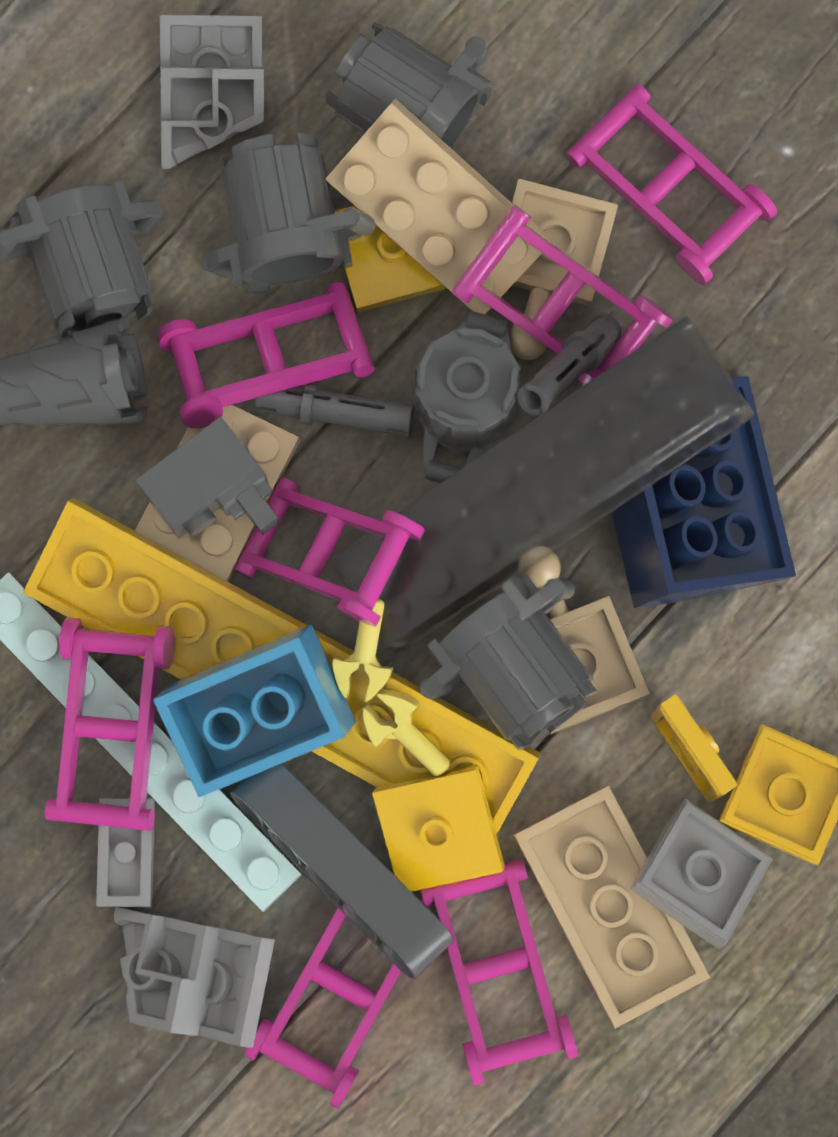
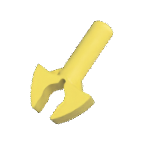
M379 598L372 610L381 616L377 626L372 627L359 622L354 653L347 659L335 657L332 660L337 685L345 698L350 694L351 675L360 668L361 664H364V671L370 680L365 702H368L381 690L392 674L393 667L381 666L376 657L384 610V602Z
M380 690L377 696L393 709L395 721L380 718L378 713L368 703L363 708V718L368 736L373 745L377 747L384 738L397 739L434 776L437 777L444 774L450 766V761L412 724L411 712L418 707L420 702L414 697L398 691Z

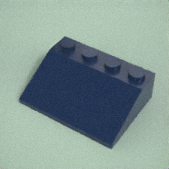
M748 376L622 387L587 406L634 608L675 603L790 579L796 576Z

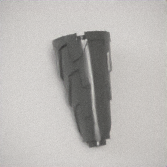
M125 318L106 320L103 324L74 332L72 335L43 342L26 352L0 358V425L33 424L62 426L86 423L108 425L132 424L143 421L146 417L147 406L134 408V398L147 396L145 372L135 333L120 334L122 330L128 329L130 323Z

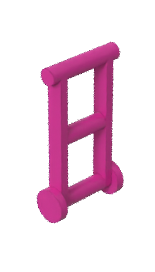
M636 84L565 153V156L576 168H580L586 163L680 250L676 255V260L681 268L693 280L701 285H705L713 277L709 266L758 217L764 221H770L777 214L776 206L755 185L748 184L741 190L647 104L651 99L650 94L643 86ZM634 115L678 153L641 192L597 153ZM693 168L738 208L700 247L656 207Z
M514 205L454 286L452 292L466 303H469L473 296L477 297L558 354L562 351L563 341L553 335L550 330L583 286L587 284L635 318L602 363L592 372L583 373L578 378L586 388L598 397L603 398L615 391L610 385L657 323L667 328L674 318L643 294H640L635 301H632L526 226L531 216ZM517 236L568 270L567 274L533 319L482 285Z
M336 282L329 285L325 295L200 329L197 328L193 321L186 319L171 321L162 326L157 333L159 346L163 351L173 353L187 402L180 408L183 424L189 428H204L220 416L222 417V407L351 371H354L355 376L360 378L371 375L375 368L345 283ZM334 313L347 352L286 368L274 329ZM254 335L266 374L206 391L194 351Z
M280 477L267 503L278 517L279 523L264 535L255 526L234 570L251 579L256 570L336 599L340 601L337 606L340 611L362 623L376 627L381 616L372 610L408 539L420 540L425 529L411 519L393 511L386 510L383 518L379 521L297 493L298 484L287 478ZM289 506L325 517L299 571L263 558ZM346 525L384 538L357 592L319 578Z
M67 617L62 624L59 640L61 658L63 660H71L58 790L57 799L47 800L45 818L52 821L151 831L154 826L155 813L153 809H145L156 708L153 699L157 696L159 669L168 670L173 661L175 651L174 629L169 626H159L155 636L84 630L79 618ZM89 651L144 657L138 721L82 715ZM80 737L136 742L129 807L73 801Z
M522 858L504 863L505 868L501 873L420 890L424 905L426 907L436 906L439 920L453 937V942L447 947L472 1038V1041L462 1043L473 1086L484 1083L481 1072L564 1050L567 1060L578 1057L567 1015L556 1017L518 883V881L528 879ZM507 885L524 947L463 964L446 901ZM530 968L548 1031L486 1048L469 985Z
M339 908L336 910L275 1022L266 1017L263 1019L256 1031L253 1048L248 1047L244 1054L245 1057L254 1061L258 1053L261 1052L334 1094L329 1104L339 1109L360 1071L351 1066V1063L402 972L393 964L379 991L375 992L322 962L346 918V915ZM310 981L367 1011L336 1069L279 1038Z

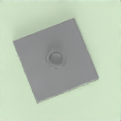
M684 799L676 807L630 889L705 941L720 949L726 946L773 858L687 799Z

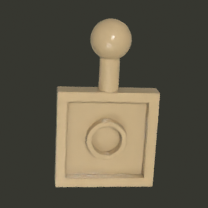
M518 179L512 204L531 216L530 220L552 239L551 243L599 277L618 204ZM543 253L512 285L530 291L524 314L531 319L535 317L568 272V270ZM585 284L572 302L591 307L595 290ZM514 324L510 328V351L516 357L522 360H533L545 352L547 346L519 326Z
M544 547L530 549L520 560L519 573L521 578L523 579L528 575L539 590L544 587L548 580L559 578L561 564L559 558L550 549ZM610 596L572 611L568 610L563 599L547 613L550 621L593 678L591 682L598 690L596 695L585 697L584 700L587 702V705L552 731L550 735L650 694Z

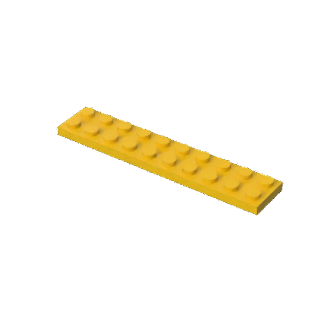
M76 498L67 501L23 591L24 594L66 617L79 618L82 626L90 630L155 636L159 626L173 627L175 633L173 661L168 670H162L181 680L308 626ZM314 629L332 670V660L335 657L347 659L354 653L352 649ZM361 664L360 668L351 675L350 694L346 698L356 723L344 738L312 750V752L375 787L433 775L397 739L384 738L377 747L371 742L363 718V708L368 703L378 713L380 718L384 720L395 721V713L392 708L387 706L377 696L378 693L368 702H365L370 680L364 671V664ZM392 672L381 690L398 691L414 697L420 702L418 707L411 712L412 724L450 761V766L446 772L478 765L497 835L541 753L531 747L520 751L517 750L511 741H506L498 729L441 698H425L421 694L419 686Z

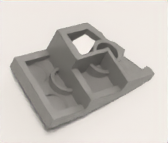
M160 15L162 169H170L178 163L264 122L262 16Z
M115 907L114 921L122 926L126 957L121 958L120 961L122 975L128 987L126 1002L129 1022L168 1033L200 1036L239 1047L253 1048L275 940Z

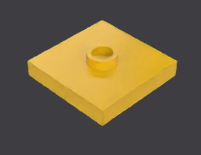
M356 206L347 207L359 210ZM347 208L336 210L335 213L343 212ZM376 224L372 234L349 241L353 266L346 268L345 272L357 313L447 289Z
M677 694L661 703L651 714L652 717L650 719L705 800L711 803L738 786L718 756L719 748L703 725L698 726Z
M760 724L735 780L738 786L731 790L718 821L729 828L817 866L838 820V757L764 724Z
M478 765L445 772L437 777L431 775L377 787L372 792L394 875L411 892L503 872L505 865Z

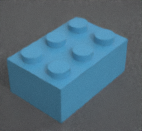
M312 624L170 684L153 699L198 797L207 795L344 738L356 723L348 702L337 685L334 672Z

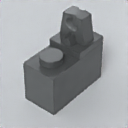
M221 416L135 480L143 494L178 539L187 532L191 537H194L207 529L216 520V516L213 513L219 508L226 515L230 514L234 520L246 514L262 535L279 523L278 517L264 500L273 493L266 474Z

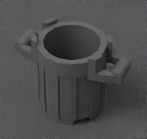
M374 22L372 28L375 30V37L370 40L360 34L339 64L335 73L343 78V87L339 96L330 91L327 92L326 104L335 109L337 116L363 133H366L396 98L452 149L469 124L478 105L481 104L485 107L493 91L489 87L491 81L477 73L479 67L488 58L484 40L478 36L469 38L465 44V49L453 66H451L393 27H383Z
M297 133L298 145H275L274 135L267 134L245 140L231 147L233 159L223 157L225 167L222 169V177L235 243L214 252H206L201 259V265L204 270L223 278H231L233 276L235 287L243 285L244 280L248 283L249 293L262 294L271 291L270 285L294 283L315 278L331 272L341 264H343V269L353 266L349 241L372 234L375 229V221L371 216L355 208H347L343 212L335 213L330 185L325 180L328 176L325 158L314 136Z
M123 180L113 181L114 186L98 184L65 190L40 201L37 200L36 196L25 198L16 205L20 219L17 216L9 218L12 228L0 230V262L31 257L55 328L58 327L61 337L68 336V330H72L73 333L103 324L106 320L124 318L134 311L140 322L153 311L154 306L151 300V292L153 291L133 235L151 232L162 217L164 208L157 200L131 203Z
M470 311V314L458 329L451 330L450 333L434 342L431 341L419 364L417 363L415 368L414 401L415 413L421 431L424 434L423 460L426 473L425 479L463 489L466 482L483 462L487 452L508 436L518 413L517 393L520 387L521 368L510 351L511 343L507 320ZM438 448L454 455L468 456L465 468L434 460Z
M519 575L515 576L501 585V588L504 590L503 593L464 619L440 644L435 638L427 645V649L441 668L431 677L421 682V694L428 699L445 697L451 692L452 687L463 681L506 741H511L519 751L532 745L529 737L537 731L540 732L547 728L551 733L587 705L584 698L596 695L598 690L591 682L593 678L546 615L563 599H569L574 594L575 586L567 578L550 579L540 590L528 575L523 579Z

